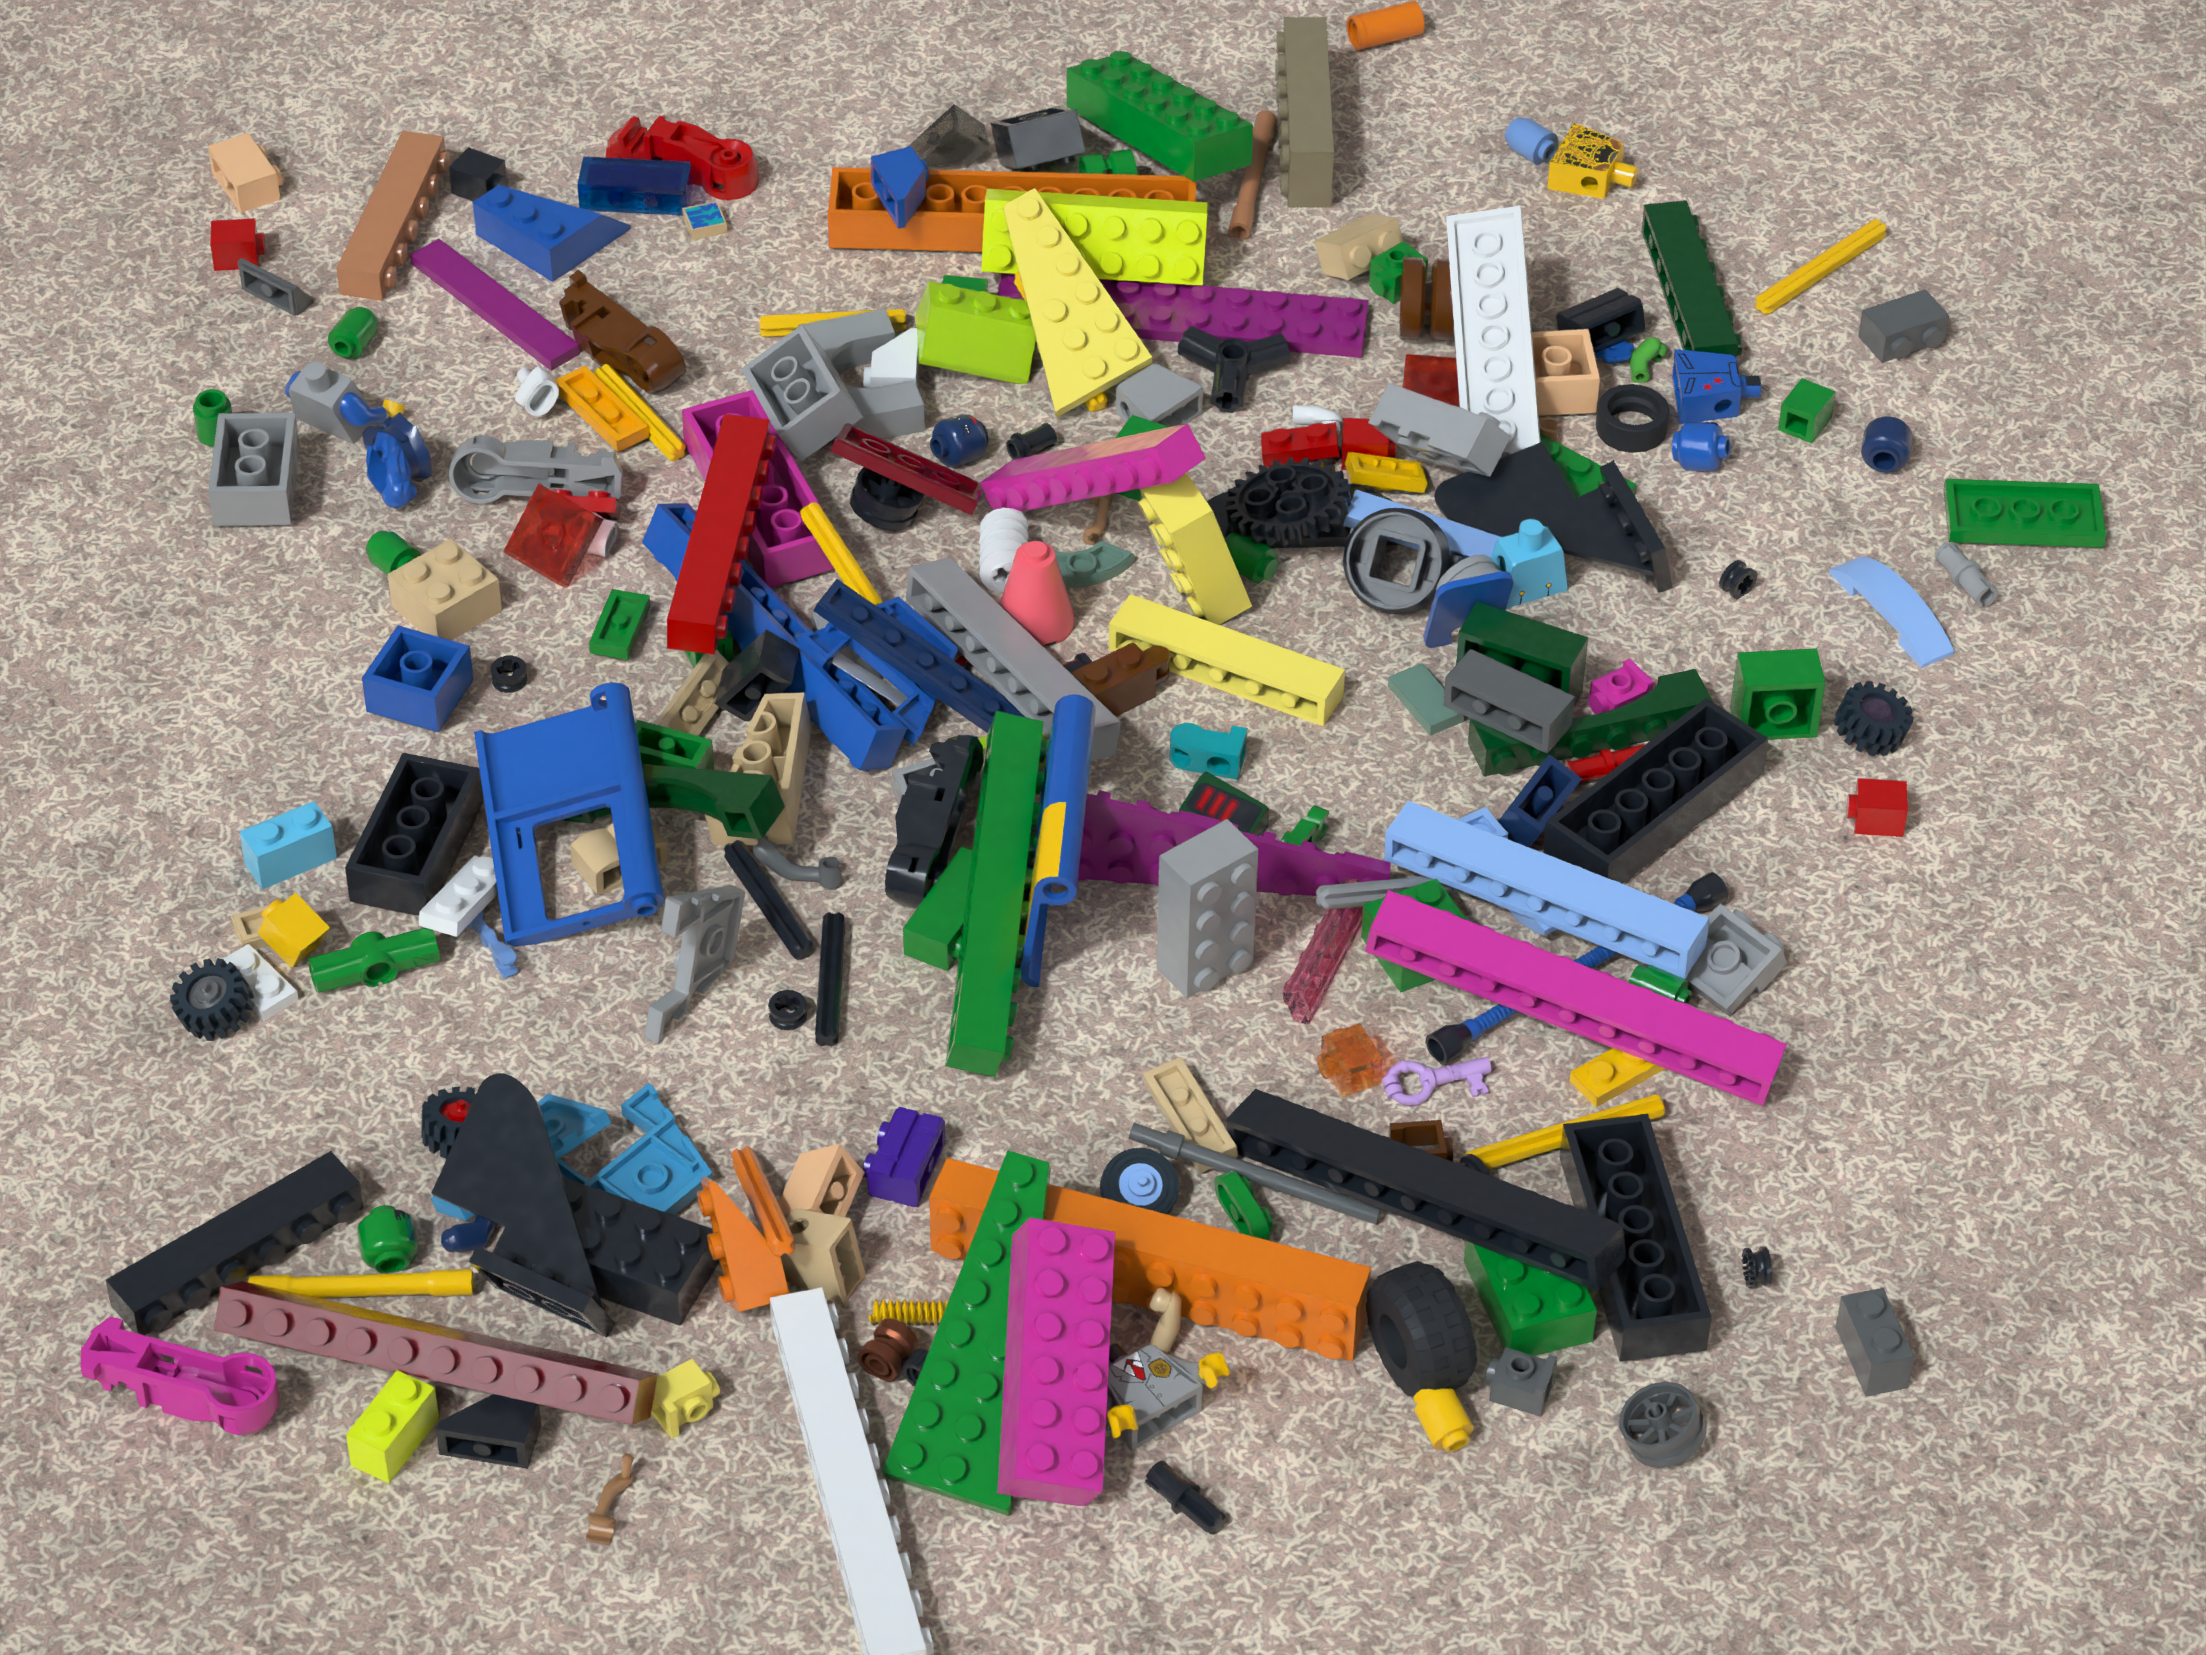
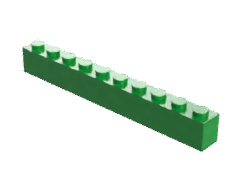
M999 711L995 712L986 739L945 1064L946 1067L993 1077L996 1076L1001 1061H1009L1013 1046V1037L1007 1036L1008 1027L1012 1028L1017 1012V1003L1011 1001V995L1017 992L1021 977V968L1015 967V961L1021 958L1025 943V935L1019 934L1020 925H1025L1028 915L1029 901L1023 900V893H1028L1033 868L1027 867V859L1032 860L1037 836L1030 833L1031 827H1036L1040 814L1041 803L1034 802L1035 794L1039 795L1041 792L1044 771L1038 770L1039 762H1044L1048 747V739L1042 738L1044 721Z

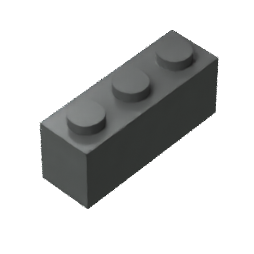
M1472 649L1466 653L1445 677L1443 706L1547 754L1572 726L1575 696Z

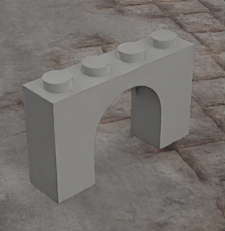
M885 309L800 324L807 329L825 350L839 375L850 368L871 364L872 352L895 338L894 329ZM914 380L876 388H858L844 383L863 416L853 426L882 439L925 431L924 403Z

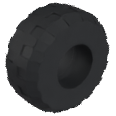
M1419 1261L1402 1265L1377 1276V1279L1374 1280L1366 1295L1367 1322L1376 1351L1397 1387L1401 1388L1404 1394L1414 1397L1416 1393L1423 1389L1456 1390L1465 1386L1475 1371L1474 1368L1477 1366V1347L1465 1306L1451 1281L1445 1277L1439 1268H1434V1265L1424 1264Z

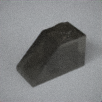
M955 104L909 145L912 146L919 159L926 161L928 170L968 168L975 160L982 158L990 148L985 125Z

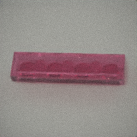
M1344 878L1341 884L1357 883L1359 879ZM1363 906L1326 910L1321 922L1316 925L1314 935L1305 951L1301 953L1299 962L1290 979L1285 983L1282 992L1284 1003L1288 1006L1293 1021L1310 1024L1362 926Z

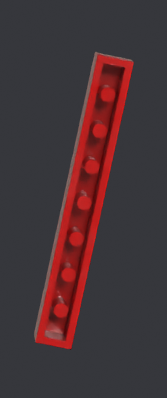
M731 414L723 415L667 617V649L715 655L718 640L726 639L728 615L725 614L726 612H733L735 589L732 588L733 586H740L742 577V563H739V561L747 559L749 537H746V535H753L756 511H753V509H760L763 486H760V483H767L769 475V461H767V458L773 459L775 454L776 436L770 435V419Z

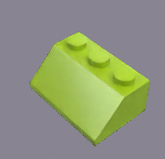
M928 281L915 313L919 364L1016 384H1027L1036 341L1027 302L1022 299H1012L984 291H974L955 287L951 284Z

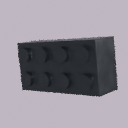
M402 753L345 866L350 902L419 916L420 910L443 888L484 803L478 767Z
M562 1177L600 1298L681 1326L720 1262L719 1259L713 1260L708 1245L707 1235L713 1233L712 1228Z

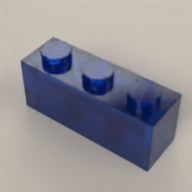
M583 156L577 183L579 208L596 212L683 216L682 208L690 206L693 190L691 162Z

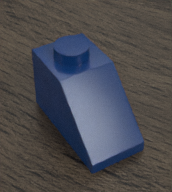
M912 146L870 157L871 186L898 229L904 228L925 198V181L929 180L927 163L924 159H919Z

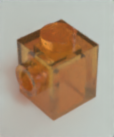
M1361 1023L1347 1028H1339L1331 1033L1322 1035L1321 1054L1317 1056L1318 1068L1324 1079L1330 1078L1342 1098L1381 1085L1383 1058Z

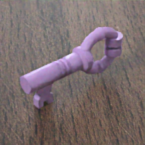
M1488 1057L1432 1069L1419 1062L1402 1060L1388 1070L1386 1076L1382 1079V1083L1388 1099H1393L1400 1104L1408 1106H1418L1420 1103L1425 1102L1437 1085L1464 1079L1471 1086L1469 1091L1472 1097H1478V1092L1480 1091L1482 1095L1488 1094L1486 1083L1482 1082L1483 1075L1491 1073V1064ZM1407 1071L1418 1073L1420 1084L1423 1087L1422 1091L1418 1094L1405 1095L1400 1085L1398 1074Z

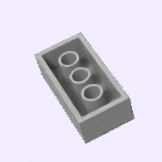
M1228 819L1159 855L1157 969L1186 998L1200 991H1209L1218 981L1232 973L1243 972L1254 959L1258 848Z

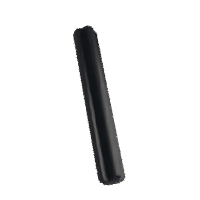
M736 840L732 844L728 843L725 845L724 858L793 958L802 960L805 957L811 956L814 952L812 940L744 842Z
M827 912L823 916L815 1026V1042L819 1046H835L838 1042L845 939V916L840 912L835 914Z

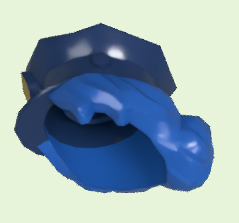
M399 412L392 418L388 416L380 429L367 427L362 433L363 442L367 449V477L382 496L384 503L394 509L405 506L416 497L417 488L411 480L422 482L432 476L430 452L418 428Z

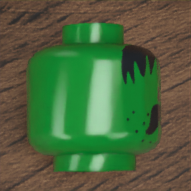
M382 1205L372 1209L369 1215L365 1216L358 1224L357 1236L361 1257L367 1266L376 1269L377 1272L388 1274L403 1271L417 1256L419 1246L412 1217L407 1212L395 1209V1207L390 1205Z

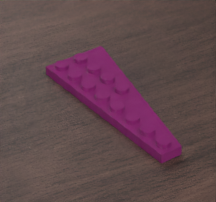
M1098 790L1097 795L1087 793L1078 881L1090 879L1113 881L1119 884L1131 882L1159 886V855L1217 825L1222 820L1180 810V813L1174 811L1166 813L1158 811L1155 807L1151 806L1150 802L1137 800L1136 805L1110 799L1111 793ZM1232 823L1238 829V824ZM1240 831L1258 848L1257 892L1278 893L1284 896L1292 894L1317 896L1316 890L1324 885L1390 880L1391 862L1347 851L1344 854L1339 852L1330 854L1322 852L1321 849L1315 846V843L1302 840L1301 845L1298 846L1275 840L1276 834L1264 831L1262 836Z

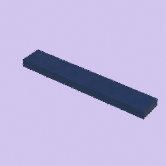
M835 580L813 610L815 613L986 733L989 731L996 711L1025 717L1001 693L840 580Z

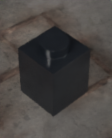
M470 147L449 166L451 194L473 202L496 186L508 187L509 184L505 160Z

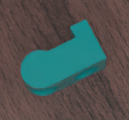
M1193 723L1179 724L1170 732L1169 760L1172 765L1181 770L1204 773L1206 771L1214 776L1238 780L1247 752L1248 728L1232 726L1230 733L1205 730Z

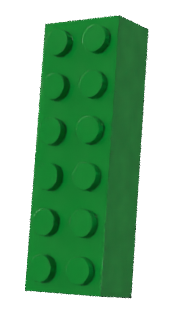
M1115 51L1108 57L1097 60L1087 59L1082 61L1080 65L1067 68V108L1076 109L1078 115L1193 182L1252 164L1253 124L1239 117L1237 113L1221 107L1214 100L1207 99L1198 94L1193 88L1186 87L1175 81L1173 77L1152 68L1150 64L1136 59L1129 52Z

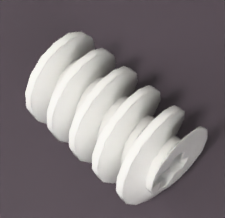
M1013 508L993 510L986 514L980 523L979 574L983 584L994 592L1003 593L1015 553L1022 544L1028 542L1027 517L1021 511Z

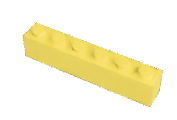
M1132 594L1127 597L1109 623L1110 651L1114 652L1132 642L1142 651L1152 646L1166 647L1170 652V672L1321 726L1325 725L1344 696L1345 669Z

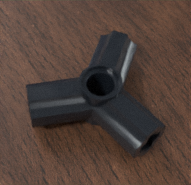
M1190 326L1183 333V337L1178 344L1179 355L1215 372L1211 404L1216 406L1220 412L1234 413L1237 408L1243 407L1249 375L1287 365L1291 361L1287 340L1282 333L1246 343L1238 338L1221 340L1207 332Z

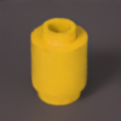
M1423 1389L1415 1394L1413 1397V1401L1416 1404L1414 1412L1435 1450L1445 1449L1447 1453L1461 1449L1469 1443V1435L1473 1432L1474 1426L1453 1389Z

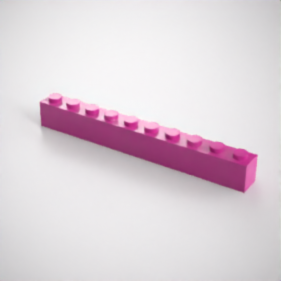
M1390 890L1387 891L1370 928L1365 948L1367 953L1632 1056L1642 1058L1645 1061L1761 1106L1764 1105L1787 1045L1768 1034L1752 1031L1735 1024L1729 1019L1719 1018L1695 1009L1688 1003L1677 1002L1654 993L1649 988L1638 987L1615 978L1607 972L1594 970L1576 963L1568 957L1550 953L1535 947L1527 941H1519L1496 932L1488 926L1475 924L1457 917L1449 911L1436 909L1418 902L1410 896L1400 895Z

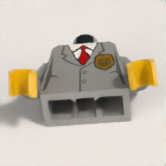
M1118 1343L1110 1345L1105 1431L1111 1432L1113 1438H1118L1122 1435L1127 1446L1134 1450L1202 1411V1384H1206L1208 1388H1214L1218 1384L1217 1377L1231 1374L1223 1354L1211 1353L1203 1357L1199 1362H1191L1170 1354H1164L1153 1345H1147L1131 1355Z

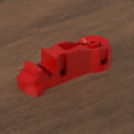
M662 115L658 116L648 131L647 128L641 126L639 117L632 116L607 141L606 166L616 168L619 164H624L698 185L708 195L717 199H741L755 191L759 183L757 159L752 148L747 143L738 139H719L697 125L680 120L673 123L666 121L665 116ZM657 157L663 158V165L654 163ZM713 182L724 185V190L714 188Z

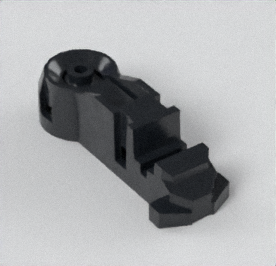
M958 735L948 738L945 742L931 744L929 752L937 766L942 768L943 771L935 769L933 776L909 773V783L905 795H902L895 816L898 842L890 856L885 876V892L887 897L904 907L917 909L927 895L925 894L927 880L932 881L930 891L948 865L976 774L981 772L984 763L983 745L977 736Z

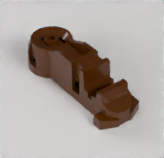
M580 270L569 276L570 286L564 290L565 297L559 301L566 328L573 331L575 341L580 345L581 352H587L591 359L601 367L604 364L611 365L618 373L630 377L637 386L649 394L665 390L685 375L686 364L676 345L663 331L655 326H647L590 284L586 275ZM650 337L655 343L650 346L644 340Z

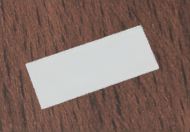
M838 653L833 658L832 663L898 706L908 698L902 692L843 654Z

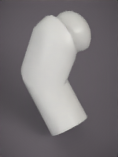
M1293 405L1292 424L1311 425L1315 423L1327 424L1336 422L1338 435L1341 433L1340 425L1343 424V420L1339 413L1321 406Z

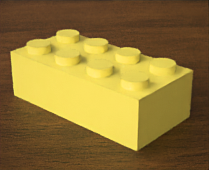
M1187 472L1174 482L1139 488L1143 499L1138 502L1140 509L1149 523L1154 522L1148 526L1159 547L1164 545V548L1160 549L1159 553L1170 571L1175 570L1169 576L1180 594L1185 593L1190 596L1186 598V602L1193 615L1198 618L1203 616L1206 621L1220 625L1252 607L1213 510Z

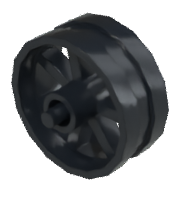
M865 467L858 473L855 486L850 494V505L854 513L866 523L885 530H902L911 526L923 500V493Z

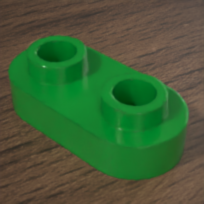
M1233 1170L1216 1176L1214 1187L1218 1201L1237 1231L1241 1234L1269 1241V1232H1272L1274 1228L1272 1218L1265 1207L1260 1208L1253 1198L1252 1187L1245 1176L1240 1177Z

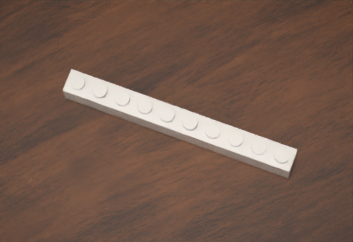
M822 1287L771 1297V1325L863 1655H933L934 1649L930 1630L928 1627L920 1628L918 1621L919 1617H923L919 1592L917 1589L909 1590L907 1580L912 1579L907 1552L899 1553L896 1543H901L898 1520L896 1515L888 1516L886 1507L891 1505L888 1485L885 1479L878 1480L875 1471L880 1470L878 1451L875 1443L867 1444L865 1435L870 1434L867 1413L864 1407L857 1409L855 1400L860 1398L856 1375L854 1372H846L845 1365L849 1364L847 1344L845 1338L837 1339L835 1330H839L836 1306L834 1303L827 1304Z

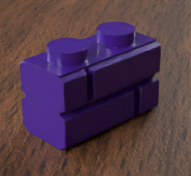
M898 1107L890 1122H882L877 1136V1146H879L876 1154L868 1153L863 1166V1171L865 1172L863 1178L868 1179V1194L870 1196L887 1201L892 1200L895 1203L915 1208L918 1207L946 1144L945 1121L942 1117L927 1113L920 1115L918 1111Z

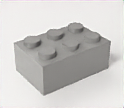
M800 325L741 369L778 436L801 462L838 436L845 424L853 425L863 417L825 350L803 325Z
M295 413L218 414L208 488L213 526L291 525L300 452Z

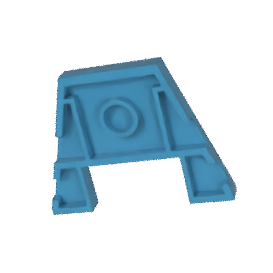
M648 1083L621 1104L622 1116L646 1133L643 1137L591 1179H586L560 1159H557V1163L562 1177L676 1215L697 1197V1191L703 1190L700 1178L708 1177L713 1180V1175L688 1136H684L675 1124V1117L669 1108H665L658 1099V1092L654 1086Z

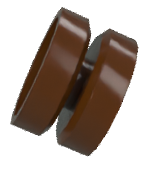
M1403 257L1400 295V339L1419 340L1423 333L1424 317H1429V333L1434 341H1452L1454 317L1449 259L1437 258L1432 265L1431 281H1426V265L1424 260L1418 257Z

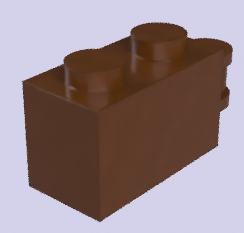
M1132 642L1071 672V674L1117 717L1156 697V685L1165 681L1170 674V652L1163 646H1152L1142 651Z

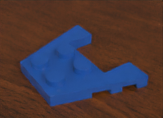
M900 597L875 605L954 660L958 647ZM827 623L825 628L818 631L808 630L800 635L796 645L822 668L844 647L849 646L864 661L908 698L892 714L907 728L903 738L912 746L917 743L936 700L934 695L831 623Z

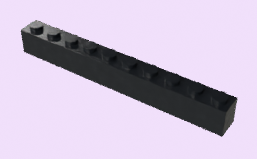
M1255 1089L1226 1119L1228 1133L1236 1144L1239 1155L1596 1291L1603 1286L1626 1259L1623 1225L1430 1154L1422 1149L1411 1147L1387 1136L1376 1134L1349 1122L1341 1121L1314 1109L1306 1108L1279 1096Z

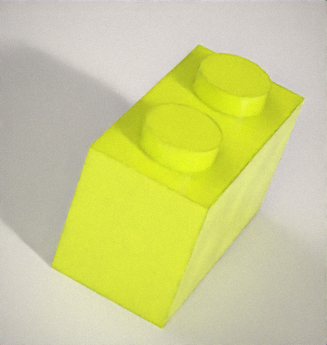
M396 1370L346 1433L351 1466L390 1483L439 1420L435 1387Z

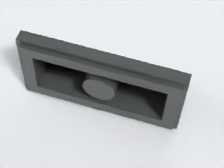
M242 258L238 260L242 290L294 316H298L313 304V299L298 286Z

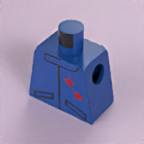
M1689 350L1674 351L1672 382L1679 424L1737 417L1741 398H1760V375H1739L1737 360L1733 355Z

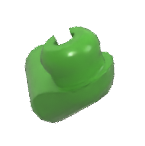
M1646 338L1632 352L1629 362L1631 380L1634 383L1648 382L1650 379L1648 364L1650 360L1659 362L1662 361L1661 356L1665 357L1667 355V346L1660 342L1659 338Z

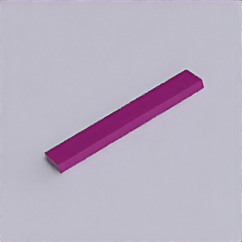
M437 239L410 254L411 264L549 370L552 371L580 355V345L442 240Z

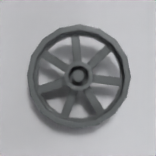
M1667 1381L1653 1383L1636 1391L1625 1402L1619 1415V1428L1634 1458L1646 1466L1656 1468L1675 1466L1689 1459L1700 1449L1706 1437L1707 1422L1692 1392L1678 1383ZM1678 1406L1687 1407L1676 1412ZM1689 1421L1685 1428L1679 1426L1680 1424ZM1646 1431L1636 1441L1634 1440L1635 1432ZM1658 1439L1659 1443L1651 1444Z

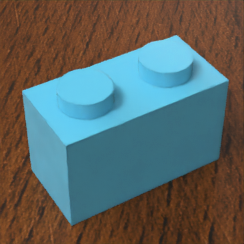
M315 801L239 831L244 864L262 890L337 859L333 827Z

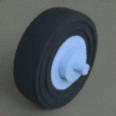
M1131 1148L1120 1152L1106 1165L1100 1180V1195L1102 1198L1164 1214L1171 1212L1179 1194V1181L1172 1164L1162 1154L1148 1148Z

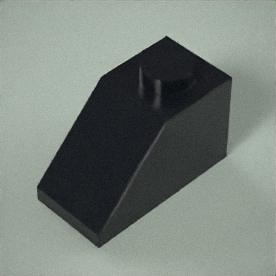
M496 1394L489 1395L438 1422L436 1435L439 1455L528 1469L542 1426L539 1404Z

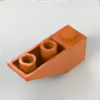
M708 1177L700 1178L703 1190L697 1191V1199L703 1217H710L713 1233L707 1235V1240L713 1260L720 1259L723 1276L718 1277L717 1281L723 1302H730L733 1309L741 1312L770 1304L771 1297L789 1294L781 1257H777L771 1252L765 1237L714 1180Z

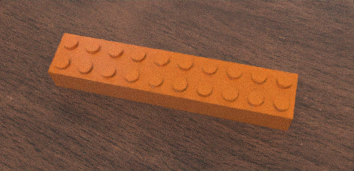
M832 167L828 205L829 248L982 252L987 189L1030 191L1035 188L1037 192L1196 202V181L1193 182L1184 176L929 170V180L925 181V198L904 228L898 229L871 186V168Z
M946 1158L929 1196L931 1251L937 1252L948 1259L960 1258L965 1260L999 1171ZM1049 1184L1046 1217H1044V1220L1115 1232L1112 1302H1128L1147 1307L1154 1313L1162 1314L1152 1310L1150 1302L1156 1289L1164 1288L1170 1293L1175 1291L1180 1296L1181 1317L1189 1318L1199 1325H1215L1233 1330L1244 1337L1257 1336L1276 1341L1279 1345L1286 1348L1299 1347L1318 1352L1328 1359L1341 1358L1353 1362L1368 1321L1365 1303L1367 1302V1291L1370 1288L1371 1267Z

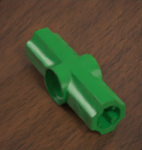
M421 928L387 938L380 932H366L355 938L348 948L310 957L307 960L316 992L320 993L358 982H363L368 987L379 986V982L387 984L394 980L397 972L440 961V954L434 931L428 928Z

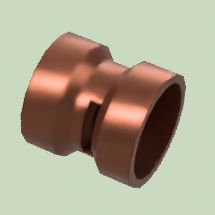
M887 1318L883 1319L873 1332L874 1340L867 1341L860 1350L858 1361L868 1374L889 1382L893 1381L902 1369V1360L908 1359L918 1347V1339L910 1327L903 1322Z

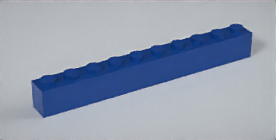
M688 503L657 504L642 543L654 555V558L663 564L675 577V580L678 581L697 512ZM740 560L739 563H742V577L740 586H733L732 588L735 589V603L733 612H726L725 614L728 615L727 631H730L732 637L742 650L748 647L766 629L798 647L796 642L800 635L811 629L744 560ZM799 648L792 684L783 693L805 694L810 720L822 730L832 744L836 745L844 753L852 766L862 771L890 768L907 728L861 681L832 663L833 658L822 668Z

